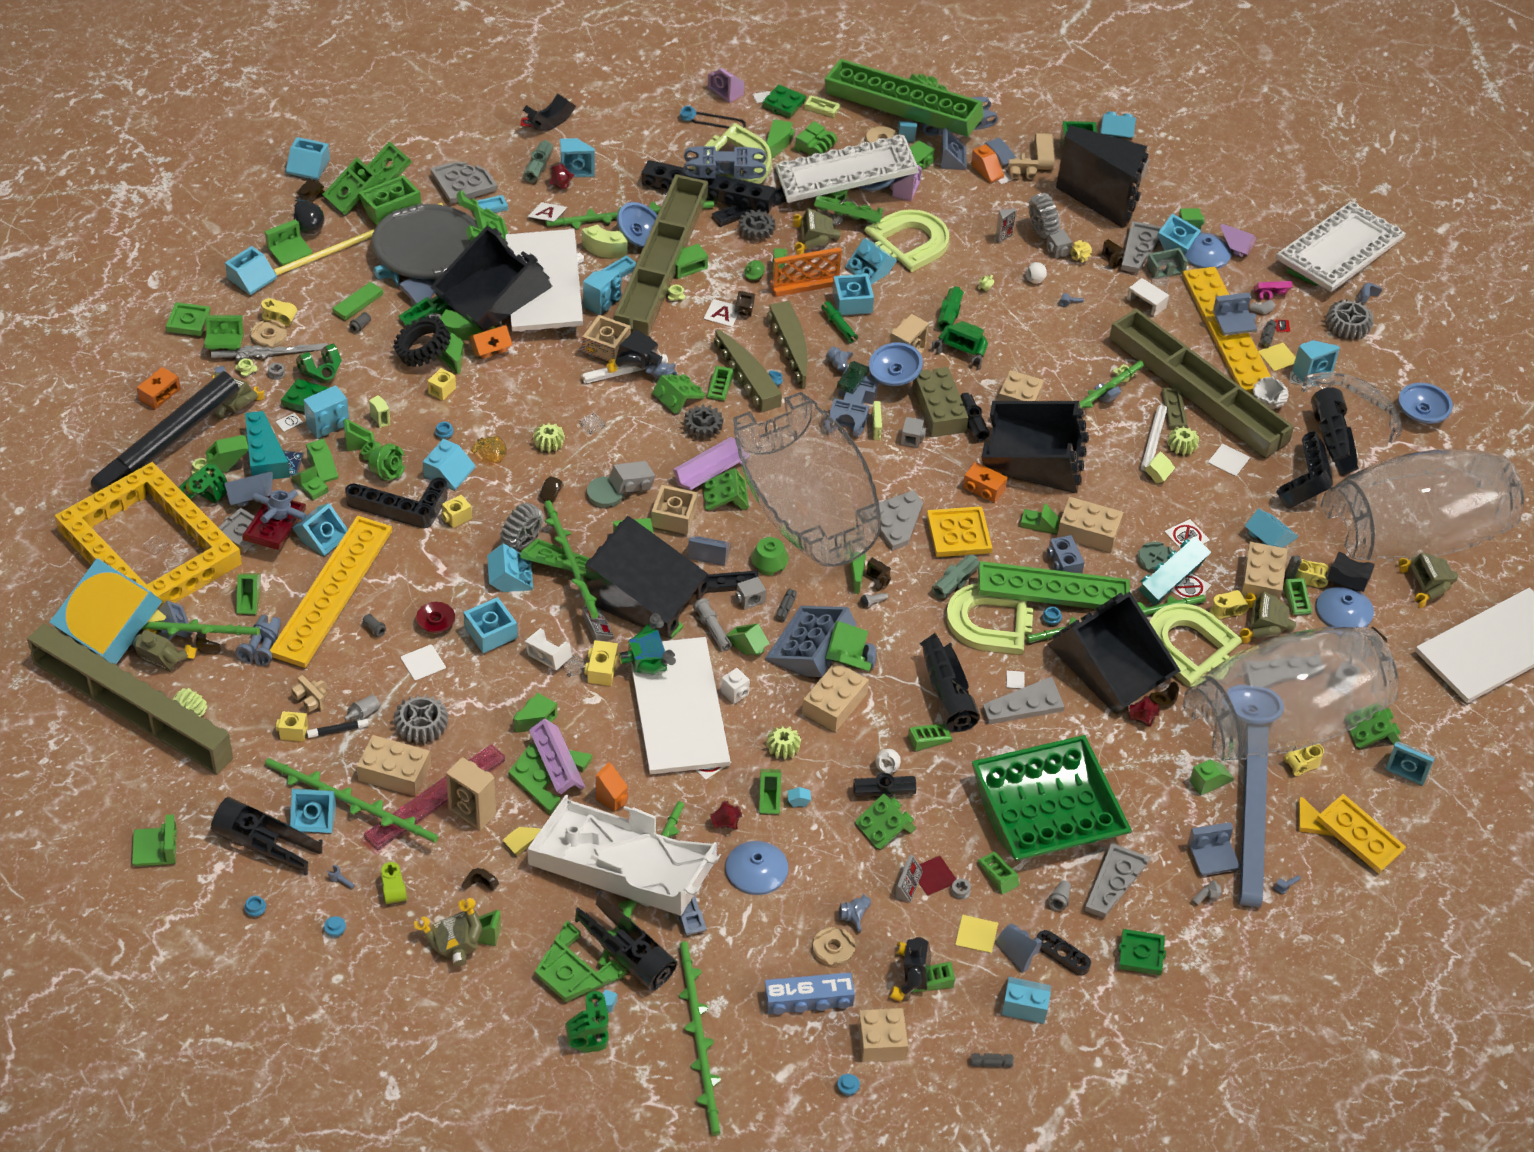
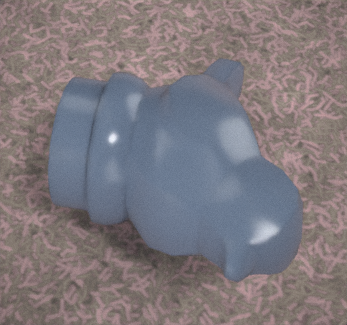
M834 346L826 354L828 361L841 372H845L848 366L847 360L853 356L852 352L841 351Z
M650 363L647 365L646 373L653 375L658 380L661 375H677L675 371L676 364L661 363L659 366Z
M863 894L861 898L853 899L850 903H840L839 919L845 920V922L851 921L855 925L857 933H860L862 931L861 919L871 905L870 898Z

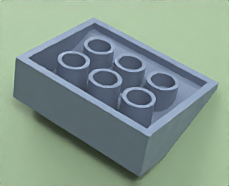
M800 606L765 657L766 660L806 677H823L832 663L831 660L825 658L835 622L840 621L852 626L857 625L849 607Z

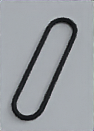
M696 112V114L741 121L744 124L742 127L745 128L746 126L745 121L739 118ZM694 119L691 120V121H693V122H695V123H699V124H705V125H711V126H717V127H723V128H730V127H731V126H726V125H720V124H714V123L696 121V120H694Z

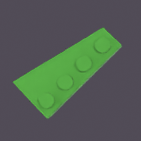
M817 196L814 204L819 210H833L835 214H848L854 219L864 218L867 219V222L874 224L880 223L883 208L878 207L877 210H873L869 205L856 207V204L847 201L841 204L838 199Z
M537 538L521 551L520 558L572 571L570 567L562 564V561L567 559L562 547ZM575 553L579 556L575 558L579 569L586 572L585 564L590 558Z

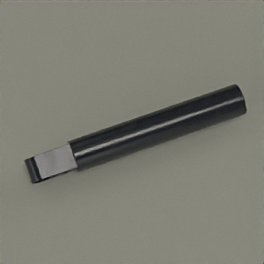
M222 371L92 478L91 486L96 491H100L153 462L240 390L236 381L227 372Z

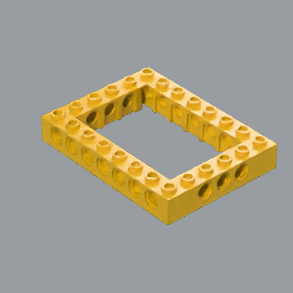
M153 462L54 515L58 531L90 565L98 558L151 591L162 601L157 609L167 600L174 603L178 602L242 565L240 549ZM146 492L154 498L156 503L158 502L164 508L166 514L169 513L175 519L177 525L180 524L186 530L188 536L191 535L197 541L199 547L202 546L206 550L147 585L92 529L98 523L106 519L109 520L116 513L122 510L125 511L127 507L146 499Z

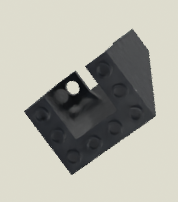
M1069 125L1064 137L1056 188L1118 226L1125 228L1126 223L1131 221L1132 212L1135 211L1141 196L1138 181L1140 178L1139 173L1142 174L1144 163H1147L1148 160L1147 146Z
M486 226L430 287L438 298L484 332L552 287L549 281L550 277L543 272L544 268L537 263L538 259L530 253L528 255L522 251L521 255L518 254L516 256L514 251L507 246L508 242L501 237L502 233L498 229H492L489 226Z
M992 401L990 418L993 428L989 446L988 443H984L981 456L983 465L1005 476L1077 493L1078 486L1082 484L1081 471H1084L1083 457H1086L1087 454L1085 444L1089 442V433L1086 432V420H1083L1084 410L1080 408L1079 401Z
M627 516L618 524L616 530L609 534L604 544L598 547L593 557L588 559L585 564L588 590L597 599L595 601L596 608H601V610L641 627L651 624V615L657 613L661 616L660 619L664 621V625L661 628H655V630H658L660 635L667 638L679 626L678 612L695 592L696 599L700 600L709 589V579L706 571L630 516Z
M1131 592L1125 595L1119 593L1097 607L1095 609L1097 613L1092 615L1089 612L1080 618L1082 622H1079V620L1074 621L1052 636L1054 640L1047 643L1114 714L1181 671Z

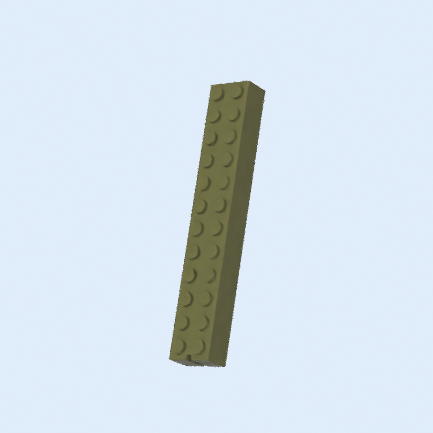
M675 174L614 314V320L631 326V331L634 332L637 329L646 336H649L676 273L678 259L683 248H686L708 197V181Z
M1134 309L1112 323L1109 336L1111 341L1136 360L1142 361L1144 366L1173 388L1179 389L1182 395L1265 458L1277 451V448L1280 449L1290 442L1294 429L1292 424L1138 309Z
M43 623L27 638L33 664L214 774L218 775L233 760L230 735L225 729H220L213 725L210 720L201 718L195 711L186 709L178 701L171 700L163 692L156 691L148 683L136 679L130 672L126 673L115 663L111 664L100 654L91 652L85 645H80L70 636L61 634L55 627H50Z

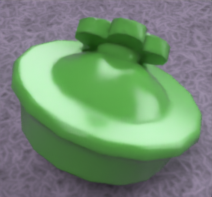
M751 261L746 265L744 274L748 279L758 280L764 275L765 266L761 261Z
M374 440L368 441L361 449L363 459L369 460L372 450L380 447L381 444Z

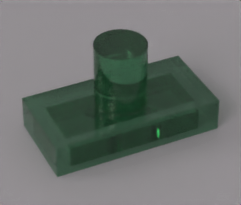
M855 361L850 362L848 369L837 382V388L853 394L868 374L869 367Z

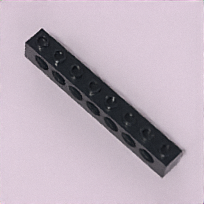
M652 160L647 161L641 172L643 186L666 191L669 190L675 174L686 177L690 176L684 173L683 167ZM716 174L715 178L690 177L708 181L707 200L738 205V207L756 211L760 210L761 212L766 211L767 213L770 212L775 202V187Z

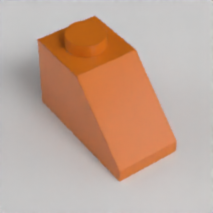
M985 144L972 150L971 166L985 179L992 183L1004 178L997 155L990 147Z
M608 762L596 774V800L615 812L620 806L623 807L627 803L629 798L628 786L614 766Z

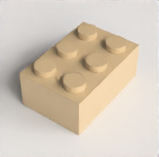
M1069 497L1060 520L1057 538L1072 535L1075 543L1111 553L1124 512Z
M1250 542L1246 554L1241 589L1244 599L1248 593H1252L1257 597L1265 591L1270 595L1276 596L1280 601L1288 549Z
M835 662L803 699L802 714L836 732L866 697L869 679Z
M372 735L357 764L358 781L416 797L431 767L430 751Z
M462 757L446 772L448 809L481 831L496 816L495 778L490 772L480 769L473 761H468Z

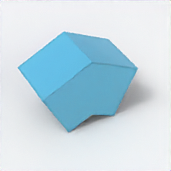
M801 787L788 790V801L793 808L797 806L806 807L811 801V792Z
M605 989L603 995L605 996L609 1013L613 1011L617 1003L618 994Z

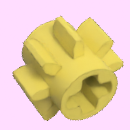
M1080 240L1074 243L1070 253L1074 260H1080L1082 263L1091 256L1092 249L1088 243H1082Z

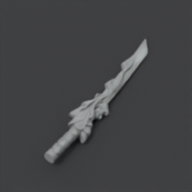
M329 343L299 344L294 347L278 346L277 348L244 345L243 348H238L236 351H211V358L236 357V361L252 357L264 359L271 354L322 350Z

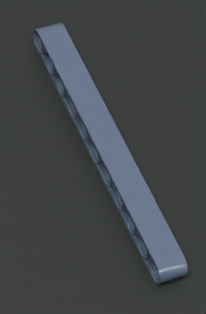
M1248 723L1245 735L1239 905L1261 908L1264 885L1269 727Z

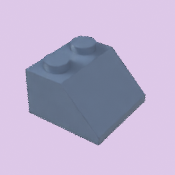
M272 472L225 483L230 505L237 504V507L249 505L248 501L253 500L254 493L265 497L270 496L273 482Z

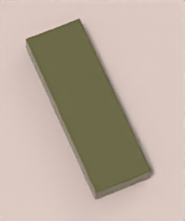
M1162 388L1164 406L1167 407L1166 416L1169 430H1174L1175 427L1181 428L1182 426L1188 428L1180 390L1177 388Z

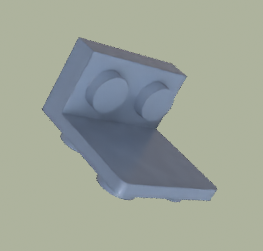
M1249 292L1216 296L1212 312L1223 335L1256 332L1257 327L1248 311L1251 301Z
M1231 822L1191 829L1188 845L1201 876L1239 870L1240 865L1230 842L1233 832Z

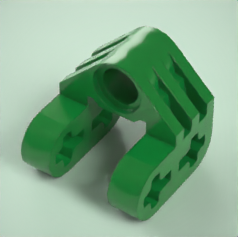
M334 343L324 346L321 350L325 364L317 369L309 352L300 354L296 358L299 372L320 383L330 382L342 361ZM322 370H327L330 373V377H324Z
M207 464L193 473L178 488L182 492L185 491L184 489H187L189 494H186L189 499L200 494L209 501L217 503L227 494L225 487L227 479L217 466Z
M592 991L585 998L586 1010L581 1011L565 1024L568 1045L585 1053L604 1050L607 1048L609 1040V1017L605 996L599 991ZM592 1000H597L598 1007H594ZM596 1034H600L601 1041H597Z

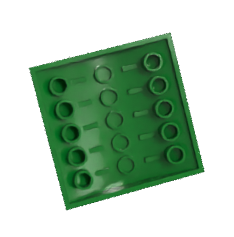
M1085 735L972 761L973 771L986 814L998 840L1015 861L1132 833V829Z

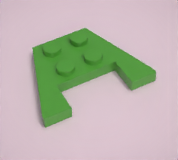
M460 190L456 194L460 206L474 212L478 227L475 228L469 225L465 229L468 240L473 241L486 226L498 229L502 233L501 237L506 240L508 232L504 219L487 207L485 209L481 208L478 201L473 198L469 200L464 196L466 193Z
M530 743L509 770V777L525 792H528L538 805L541 804L549 815H552L560 804L561 797L545 790L552 780L536 744ZM569 750L577 769L584 772L593 760V755Z
M568 920L564 923L563 929L560 934H557L552 947L546 952L535 970V976L564 1002L626 976V970L614 959L609 961L598 972H595L568 947L581 937V931Z

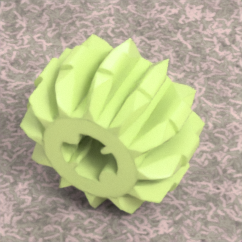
M541 423L540 427H536L533 435L535 446L540 448L541 452L545 450L548 453L551 450L557 452L558 448H562L565 440L562 427H558L557 424L550 425L548 423L544 425Z
M1184 426L1181 428L1175 427L1174 430H1171L1168 437L1170 451H1175L1176 455L1181 453L1183 456L1185 454L1191 455L1192 452L1196 451L1199 443V436H1197L1196 431H1191L1190 427L1187 429Z
M182 688L173 697V700L178 701L186 709L195 711L200 717L204 715L208 708L207 702L202 699V695H198L196 691L193 692L189 688Z
M782 725L780 729L774 727L773 731L769 732L766 746L769 749L770 755L775 754L776 759L781 756L785 760L787 756L793 758L795 753H798L801 739L798 736L797 730L792 731L791 726L786 729Z

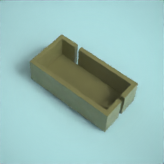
M949 367L933 369V372H930V369L922 370L919 376L913 380L912 388L931 437L966 433L969 417Z

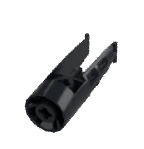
M1334 387L1320 389L1312 396L1310 402L1315 419L1320 422L1319 428L1332 462H1336L1341 475L1344 476L1359 469L1351 426L1347 427L1344 417L1347 413V406L1341 390Z
M934 633L920 642V645L923 647L924 660L933 692L936 691L940 702L939 711L944 726L951 732L967 731L973 728L980 720L976 702L969 695V684L958 657L952 648V643L943 647L937 634Z
M226 797L220 803L211 823L212 832L252 851L265 855L270 859L303 870L304 875H308V861L277 845V839L282 838L319 854L323 853L322 839L317 841L304 832L291 827L289 824L234 798Z
M597 891L596 905L620 929L615 936H612L579 907L576 908L575 922L580 921L587 931L601 943V946L608 950L616 958V961L649 991L657 990L671 977L677 967V960L644 930L631 921L629 917L601 896V891Z

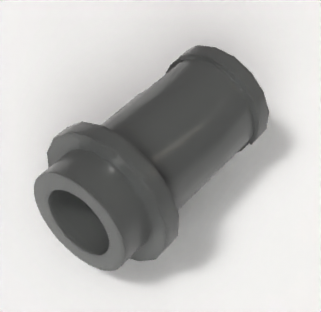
M363 312L358 318L352 319L349 324L351 331L355 333L360 332L362 327L371 321L370 315L367 312Z
M371 614L363 617L362 624L367 626L374 636L380 637L384 635L386 627L383 622H379Z

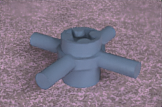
M275 490L271 493L270 498L254 493L253 500L268 506V512L260 518L261 521L266 523L271 518L282 520L287 518L288 514L304 520L306 513L292 508L290 503L298 493L295 490L289 493L283 490Z

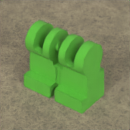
M813 121L796 137L794 150L798 152L804 151L810 156L816 153L823 154L837 143V137L833 132L826 131L824 126Z

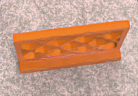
M841 247L775 258L773 280H770V287L774 296L779 297L833 287L834 276H840ZM836 254L832 260L828 259L831 255ZM820 257L816 263L812 262L814 258ZM803 260L799 266L795 265L797 261ZM824 261L828 263L823 268L819 267ZM787 263L782 269L778 267L779 264ZM807 264L811 265L807 271L803 270ZM793 267L794 270L788 274L786 271ZM782 275L786 276V278H782V279H780V280L778 281V279H779Z

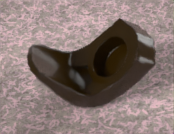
M548 477L542 486L539 497L545 502L548 500L554 502L564 483L556 477Z
M197 632L196 645L200 652L219 653L221 651L219 643L206 639V634Z
M1173 681L1166 690L1150 693L1148 697L1154 704L1159 705V709L1171 707L1177 701L1179 685Z
M476 868L472 869L462 883V888L466 890L476 882H480L492 891L499 885V882L486 869Z

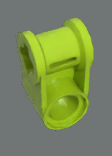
M395 862L385 863L381 868L386 905L407 901L405 884L402 880L399 865Z

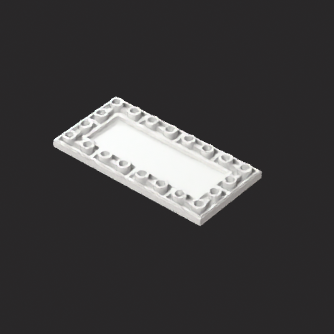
M895 135L888 139L881 138L870 143L863 142L857 146H846L844 149L830 150L823 154L816 153L810 157H798L795 160L781 161L775 165L787 203L919 173L918 166L904 135Z
M1350 201L1277 253L1275 259L1332 292L1401 241L1406 233L1401 231L1399 227L1389 224L1385 219L1377 217L1371 211L1365 210L1357 203Z
M575 229L507 234V246L514 251V254L516 256L518 254L521 255L522 251L528 255L530 253L538 259L537 263L544 268L543 272L550 277L549 281L552 284L549 290L511 314L512 331L522 332L525 330L582 326L583 316Z
M1528 588L1420 644L1416 647L1415 652L1466 703L1471 702L1534 668V591Z
M706 637L662 641L665 651L672 650L675 653L676 663L674 665L667 664V671H660L655 675L643 672L637 673L634 671L631 662L649 774L730 766V757Z

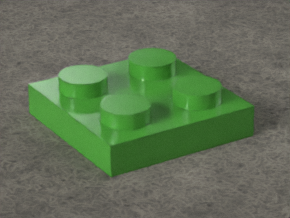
M175 302L166 324V332L202 336L206 326V315H210L211 308L209 306Z

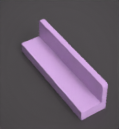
M729 437L674 468L673 472L677 485L692 490L747 458V455L739 452L735 438Z
M544 718L529 731L556 791L562 794L573 785L584 789V782L559 728Z

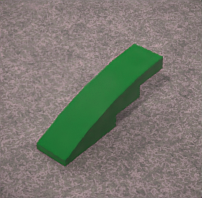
M427 296L398 317L405 325L409 324L411 326V321L415 320L418 322L420 317L424 320L425 316L434 313L442 316L445 310L453 311L454 309L437 296L431 300Z

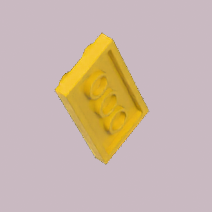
M1344 794L1320 813L1316 819L1378 874L1406 849V846Z

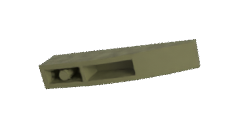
M790 301L770 304L769 312H767L768 322L772 323L773 332L778 336V343L783 347L784 356L789 360V366L795 373L796 382H799L801 388L805 389L808 363L807 347L799 319Z
M719 329L715 330V347L719 348L723 359L727 360L729 367L737 375L739 383L743 384L746 393L753 399L754 405L758 406L761 412L781 407L782 393L764 367L733 338Z

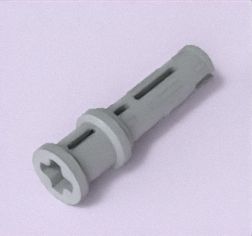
M706 598L698 600L693 605V609L701 617V623L708 627L721 651L729 650L732 647V643L718 623L717 614L709 606V600Z

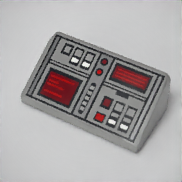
M1016 208L999 210L995 235L998 243L1012 236Z
M582 607V616L594 641L613 639L614 635L601 608H596L599 616L593 619L588 608Z
M911 854L908 856L899 879L895 895L896 899L908 903L912 901L922 875L921 866Z

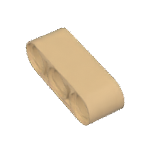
M1035 133L1034 148L1035 160H1039L1038 169L1053 170L1052 134Z

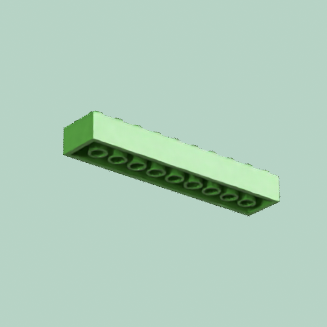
M840 59L824 78L827 94L940 129L946 127L950 132L966 137L972 133L984 117L982 101Z

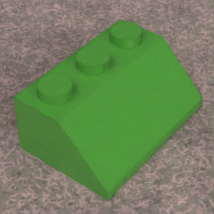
M404 175L358 192L368 217L376 226L393 211L421 204L420 191Z

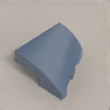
M410 278L400 283V289L410 298L411 304L414 306L427 296L430 300L432 299V295L435 293L430 287L436 280Z
M1011 923L1000 933L995 943L1023 973L1029 969L1032 957L1039 953L1042 941L1039 938L1035 940L1030 939L1028 932L1020 930L1018 926Z

